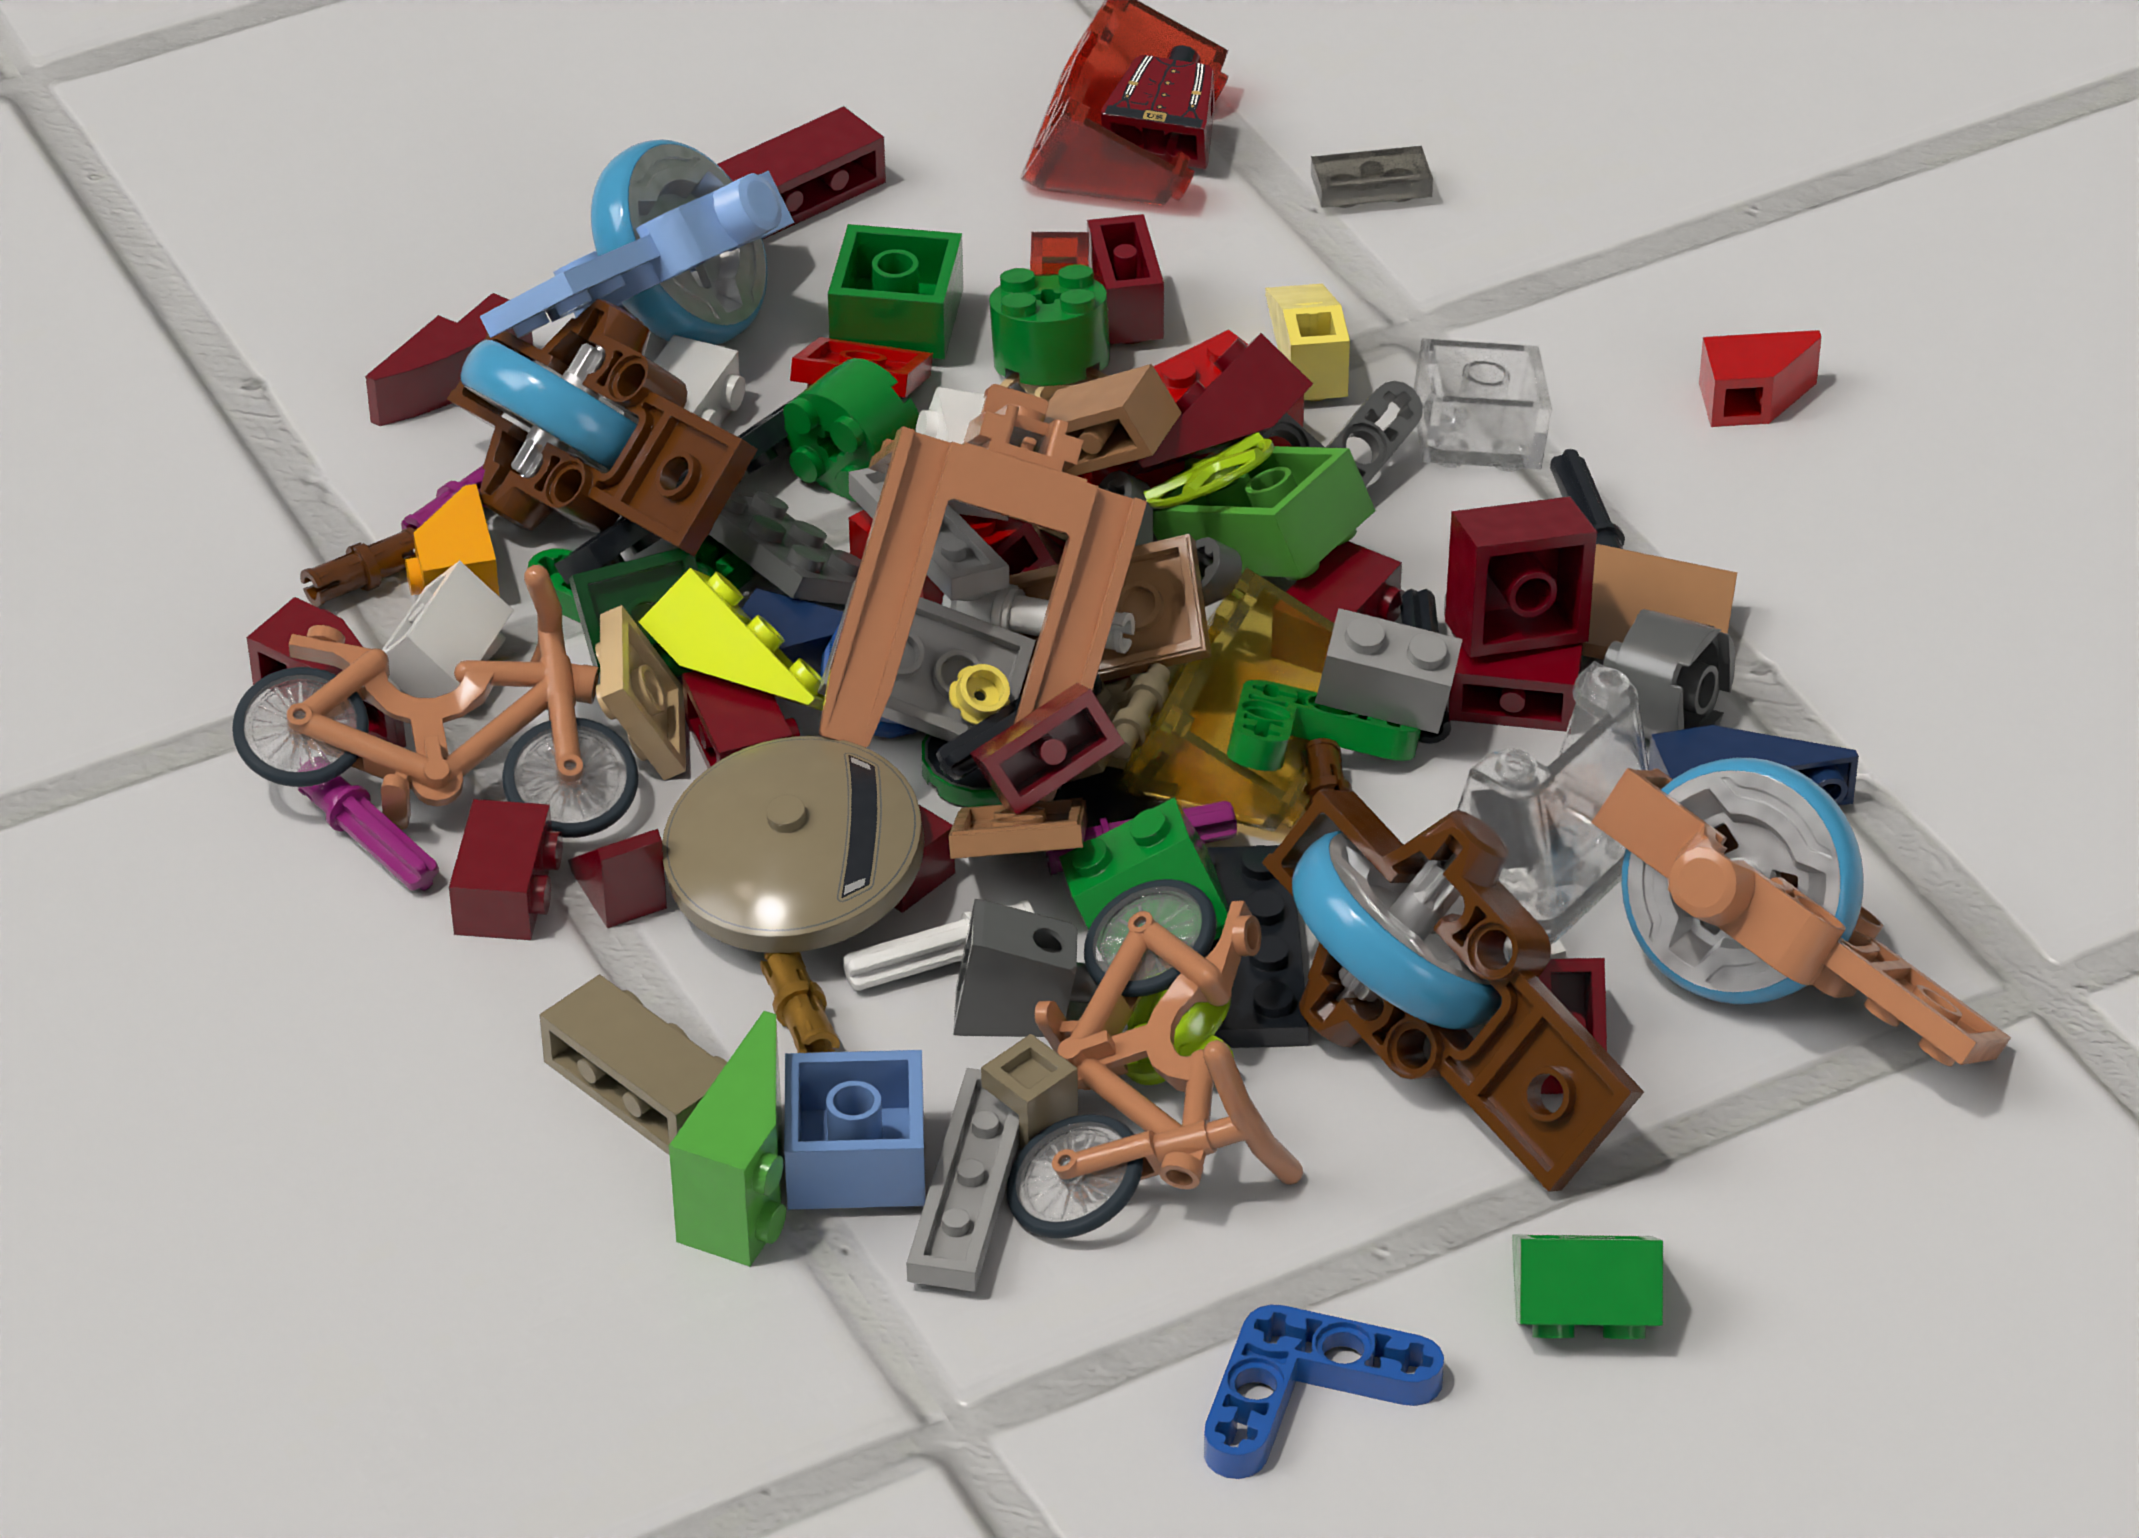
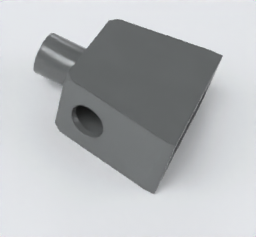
M975 899L956 984L953 1035L1026 1037L1032 1034L1035 1037H1045L1035 1021V1007L1039 1001H1055L1065 1017L1069 1001L1089 1004L1099 985L1089 975L1085 963L1077 962L1078 929L1072 923L987 900ZM1100 965V968L1106 973L1109 966Z

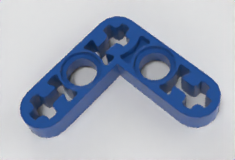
M1270 1304L1258 1307L1249 1313L1242 1325L1205 1423L1204 1459L1207 1466L1216 1474L1232 1479L1251 1477L1261 1471L1268 1461L1296 1381L1400 1405L1418 1406L1429 1403L1442 1390L1444 1354L1440 1346L1433 1340L1421 1335L1285 1305ZM1273 1336L1280 1337L1277 1343L1269 1342L1271 1341ZM1306 1342L1312 1343L1311 1353L1306 1352ZM1343 1346L1355 1349L1362 1356L1354 1362L1344 1364L1331 1361L1324 1354L1331 1348ZM1374 1357L1381 1358L1380 1368L1374 1367ZM1409 1366L1418 1367L1414 1374L1406 1373ZM1261 1382L1269 1385L1274 1392L1267 1398L1256 1400L1243 1397L1237 1392V1389L1246 1383ZM1238 1423L1246 1425L1247 1439H1242L1238 1447L1230 1446L1236 1436Z

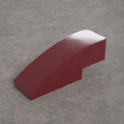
M492 293L458 322L440 315L436 316L369 372L365 378L371 423L384 426L414 418L452 404L447 398L461 380L462 366L467 356L487 336V330L480 316L510 299ZM513 328L507 330V332L516 336ZM532 332L519 337L533 345Z

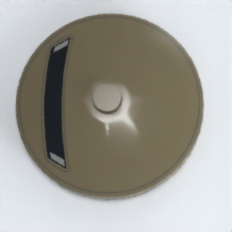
M798 736L762 742L735 752L715 763L697 777L675 803L668 817L662 840L663 864L668 885L675 902L688 920L701 931L725 944L765 953H793L823 948L846 940L871 927L899 903L913 884L920 869L925 844L924 828L918 800L904 775L887 759L870 749L845 740L838 741L817 736Z

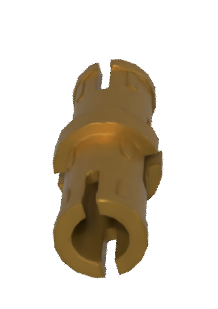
M765 953L764 958L767 961L761 960L760 967L774 994L773 1010L777 1020L789 1029L797 1053L835 1052L832 1048L839 1049L840 1042L825 1013L827 1006L826 997L822 988L810 979L801 953Z

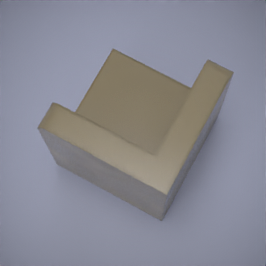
M1029 1034L981 1067L982 1087L1019 1115L1020 1150L1047 1127L1066 1118L1078 1116V1068L1034 1035Z

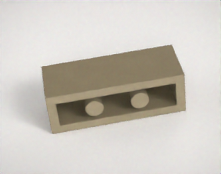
M601 974L539 1014L544 1062L668 1155L669 1144L727 1064V1061L719 1056L713 1057L691 1041L679 1026L674 1023H666L644 1007L635 994L628 990H621Z

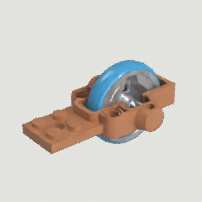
M1738 757L1720 759L1699 765L1674 779L1658 768L1653 770L1627 768L1592 820V824L1626 848L1622 865V896L1626 916L1637 942L1657 969L1683 989L1703 998L1730 1004L1765 1003L1793 994L1808 985H1813L1834 998L1852 997L1859 990L1868 997L1864 1006L1872 1014L1895 1027H1898L1901 1022L1906 1024L1922 1036L1918 1045L1923 1051L1940 1063L1950 1067L1953 1066L1955 1061L1960 1065L1996 1060L2011 1039L2009 1035L1875 939L1883 928V924L1872 913L1862 907L1864 892L1863 864L1853 829L1833 798L1822 787L1802 773L1769 760ZM1704 922L1715 925L1721 930L1716 934L1705 926Z

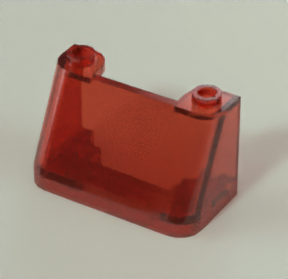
M1104 0L1073 49L1060 74L1020 179L1044 191L1164 206L1170 197L1180 201L1195 171L1187 168L1190 156L1179 151L1170 163L1102 127L1101 111L1136 57L1147 55L1167 58L1169 51L1178 45L1194 49L1200 56V64L1209 65L1213 69L1214 97L1216 102L1228 80V75L1221 72L1229 50L1138 0Z

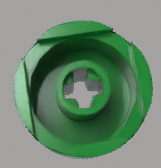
M1074 264L1065 266L1058 272L1034 273L1030 269L1014 268L1001 273L1000 285L993 290L989 297L993 362L995 370L1000 375L1006 377L1007 368L1019 372L1020 383L1035 386H1056L1087 379L1086 368L1098 362L1100 371L1107 367L1110 362L1107 292L1105 287L1094 279L1091 267Z
M853 358L831 369L783 408L785 430L788 433L787 439L793 451L789 457L791 468L801 480L808 483L816 481L828 491L856 502L849 494V472L869 468L872 456L881 450L883 441L886 439L895 440L897 430L904 426L916 432L919 417L918 409L911 398L904 403L902 402L897 393L891 388L898 381L887 370L865 359Z

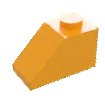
M465 485L413 533L416 558L405 559L411 596L421 594L428 584L460 560L500 597L496 557L477 485Z

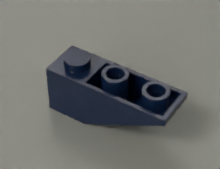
M1716 725L1651 734L1648 770L1658 768L1672 779L1699 765L1720 759L1736 757L1757 758L1779 763L1802 773L1822 787L1838 806L1853 804L1859 759L1858 753L1854 749Z

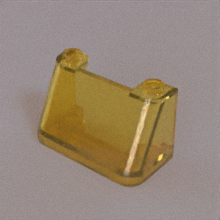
M1246 567L1234 585L1232 592L1222 599L1207 620L1212 657L1179 664L1168 684L1169 696L1160 712L1152 715L1150 718L1151 730L1141 747L1132 751L1115 786L1137 800L1158 805L1175 797L1182 809L1228 801L1235 811L1237 824L1268 832H1274L1281 823L1291 828L1302 814L1311 797L1302 791L1306 778L1302 776L1304 769L1300 755L1301 750L1306 751L1304 745L1311 740L1290 736L1283 767L1277 771H1260L1241 766L1230 760L1226 752L1243 684L1246 681L1265 680L1318 692L1335 623Z

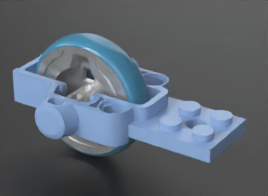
M664 139L641 142L615 156L604 168L597 180L591 202V229L596 251L553 272L555 277L481 315L480 318L490 338L513 328L517 338L550 323L546 313L553 323L572 313L577 317L595 299H602L620 308L625 306L633 316L645 323L653 334L669 342L673 335L713 345H720L741 334L754 321L761 309L766 293L768 276L763 238L794 223L769 171L759 175L751 173L733 182L713 160L691 146ZM697 271L702 287L698 285L691 274L692 272Z

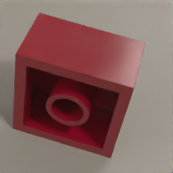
M1570 496L1451 511L1445 622L1455 637L1462 639L1461 645L1470 658L1589 642L1597 531Z

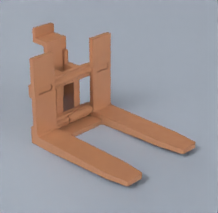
M993 384L985 390L983 396L985 400L981 414L969 422L963 444L940 440L917 433L915 430L903 426L897 430L895 440H884L881 450L872 456L868 469L884 473L886 477L829 671L819 727V734L822 737L838 741L845 740L865 748L870 745L893 690L949 500L994 512L1067 536L1014 724L1076 683L1091 690L1093 689L1147 501L1098 488L1099 486L1087 483V479L1065 473L1066 470L1077 465L1084 440L1065 435L1069 422L1055 419L1049 424L1044 422L1048 409V401L1046 399ZM1058 788L1039 801H1053Z

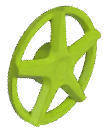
M1256 432L1232 447L1206 459L1189 458L1185 460L1184 470L1165 482L1144 491L1143 494L1148 505L1154 509L1176 506L1210 494L1227 486L1263 463L1273 453L1274 444L1272 440L1264 439L1259 432ZM1244 464L1241 467L1235 469L1236 465ZM1184 485L1181 495L1161 499L1168 491Z

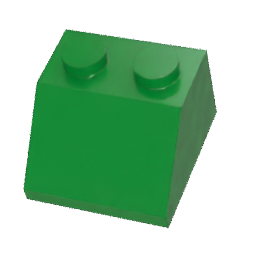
M1175 797L1154 808L1139 813L1135 818L1095 839L1085 841L1083 848H1075L1059 857L1072 898L1088 930L1100 911L1124 891L1149 881L1174 879L1190 883L1208 896L1215 909L1217 918L1214 940L1222 935L1229 912L1228 903L1208 849ZM1158 896L1141 901L1124 911L1114 920L1103 936L1099 951L1106 965L1110 966L1129 932V919L1140 911L1149 912L1156 922L1192 948L1199 936L1202 925L1200 907L1193 901L1180 896Z
M1512 1234L1516 1321L1519 1324L1532 1325V1337L1575 1338V1325H1603V1338L1645 1339L1646 1326H1663V1240L1653 1236Z

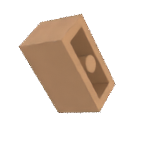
M1149 364L1056 390L1048 402L1044 422L1049 424L1055 419L1069 422L1065 435L1084 440L1077 465L1065 471V473L1077 476L1153 456L1182 412L1153 365Z

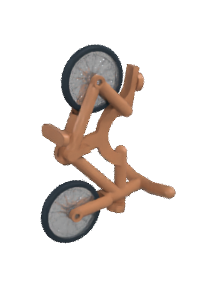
M532 565L524 573V581L537 612L538 643L530 662L461 661L454 670V676L460 683L455 690L435 698H416L400 692L389 682V659L385 651L379 648L370 649L344 644L345 636L337 629L325 625H315L308 629L307 636L291 635L289 642L290 657L333 665L343 671L335 675L317 668L295 667L271 673L257 681L243 695L235 710L232 725L234 743L242 760L253 772L273 783L290 787L319 785L338 777L350 767L383 779L381 786L382 813L401 830L408 828L411 817L410 790L414 792L420 801L427 805L438 807L452 803L462 792L464 785L463 777L545 710H548L549 721L543 722L525 732L514 743L506 757L502 782L508 802L550 804L552 831L561 832L562 838L585 837L607 829L627 812L635 798L639 777L637 763L632 750L621 736L601 723L576 717V701L593 704L600 668L585 664H573L569 656L566 655L562 607L550 575L541 565ZM493 686L533 687L449 755L443 723L463 717L485 703ZM366 699L393 719L411 724L416 752L368 734L369 719L363 701Z
M1174 879L1154 880L1134 886L1110 901L1096 916L1088 930L1084 943V961L1089 975L1099 986L1080 1020L1068 1021L1055 1001H1039L1035 1007L1036 1024L1052 1049L1078 1068V1089H1092L1145 1132L1134 1134L1128 1126L1117 1119L1104 1115L1085 1114L1056 1122L1037 1134L1017 1156L1012 1165L1007 1183V1200L1010 1210L1015 1219L1028 1231L1048 1238H1070L1091 1232L1110 1221L1127 1205L1134 1195L1140 1180L1160 1175L1164 1182L1173 1187L1194 1189L1200 1183L1206 1155L1216 1153L1217 1148L1245 1141L1253 1155L1282 1183L1292 1185L1302 1178L1303 1167L1301 1163L1272 1134L1249 1097L1232 1053L1226 1043L1219 1040L1211 1041L1204 1049H1199L1187 1057L1180 1056L1174 1046L1175 1029L1183 1014L1196 1002H1208L1216 1007L1227 1004L1231 998V989L1241 956H1255L1260 949L1261 927L1258 919L1252 915L1244 901L1231 902L1221 938L1215 948L1209 953L1216 935L1217 918L1212 902L1202 890L1190 883ZM1167 990L1154 1008L1146 1025L1123 1032L1142 996ZM1149 1057L1154 1070L1177 1091L1185 1092L1182 1125L1119 1077L1128 1073L1127 1064ZM1215 1084L1229 1116L1210 1122L1213 1085Z

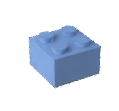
M922 1050L785 1053L784 1155L788 1210L924 1206L926 1197Z

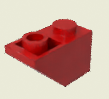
M1820 330L1703 337L1699 386L1710 426L1770 424L1817 384L1822 339Z

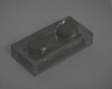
M1422 145L1311 156V177L1321 208L1335 206L1347 208L1356 204L1384 201L1405 202L1414 198L1432 197L1433 177Z

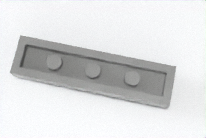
M868 468L850 471L849 494L874 519L886 474ZM947 503L926 575L951 601L978 600L985 596L986 593L1009 588V565Z
M966 1068L906 1262L907 1282L976 1292L1010 1171L1019 1146V1115L982 1087L981 1069Z

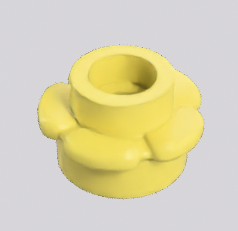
M977 664L963 668L957 675L958 680L952 682L949 687V700L952 707L959 709L962 719L973 725L996 714L1010 703L1008 699L1010 695L1009 682L1006 676L992 665ZM974 692H982L985 696V700H977L974 696Z

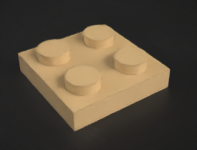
M622 605L600 614V642L596 644L595 650L600 664V684L596 686V696L602 711L610 720L617 719L628 733L631 747L641 761L649 760L663 780L685 772L686 742L683 685Z

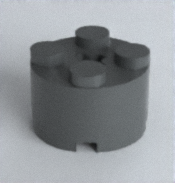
M1641 610L1623 643L1618 641L1612 642L1604 658L1603 674L1606 678L1611 679L1609 704L1605 715L1607 728L1651 741V734L1709 725L1719 726L1724 712L1713 709L1719 690L1731 693L1735 673V648L1730 635L1720 632L1722 629L1657 611Z

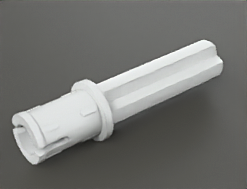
M1026 899L1010 905V907L1034 913L1031 904ZM963 912L961 920L847 953L843 958L849 984L854 990L860 991L962 961L972 912Z

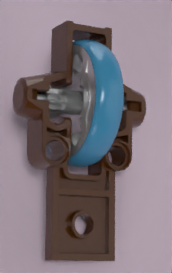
M595 299L575 319L571 318L542 349L517 338L507 331L491 338L488 332H486L487 336L484 341L478 343L467 356L462 366L461 380L447 398L450 402L495 428L483 465L485 471L479 490L482 505L516 526L533 531L553 511L596 533L614 525L618 518L622 516L694 557L705 538L711 532L716 519L735 487L743 478L747 467L758 449L734 434L684 409L688 394L686 384L645 356L651 330L635 316L602 299ZM599 397L638 418V424L599 401ZM503 413H506L507 415L516 419L520 423L529 427L531 429L529 433L520 428L519 426L515 425L514 423L510 422L509 420L503 418ZM567 451H569V452H571L572 454L578 456L579 458H581V459H583L584 461L590 463L591 465L597 467L598 469L604 471L605 473H602V472H600V471L594 469L593 467H591V466L585 464L584 462H582L581 460L577 459L576 457H574V456L568 454ZM688 469L685 480L676 488L680 476Z
M1319 790L1312 798V805L1274 853H1269L1262 862L1293 896L1303 920L1319 941L1307 977L1308 982L1299 1002L1302 1016L1320 1035L1339 1046L1350 1048L1364 1039L1385 1064L1402 1078L1411 1080L1445 1078L1548 1192L1562 1191L1642 1096L1644 1091L1538 979L1550 961V939L1539 922L1498 880L1508 857V849L1505 843L1495 831L1477 817L1465 811L1455 810L1403 844L1354 791ZM1507 937H1509L1513 949L1511 959L1504 946ZM1378 996L1383 998L1384 1004L1377 998ZM1489 1020L1475 1039L1466 1030L1477 1027ZM1426 1036L1431 1044V1055L1428 1060L1423 1049ZM1550 1075L1557 1078L1563 1088L1562 1104L1554 1113L1546 1109L1541 1099V1086Z

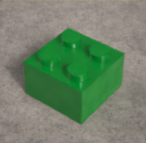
M848 224L827 294L829 338L933 353V358L945 359L963 293L962 233Z

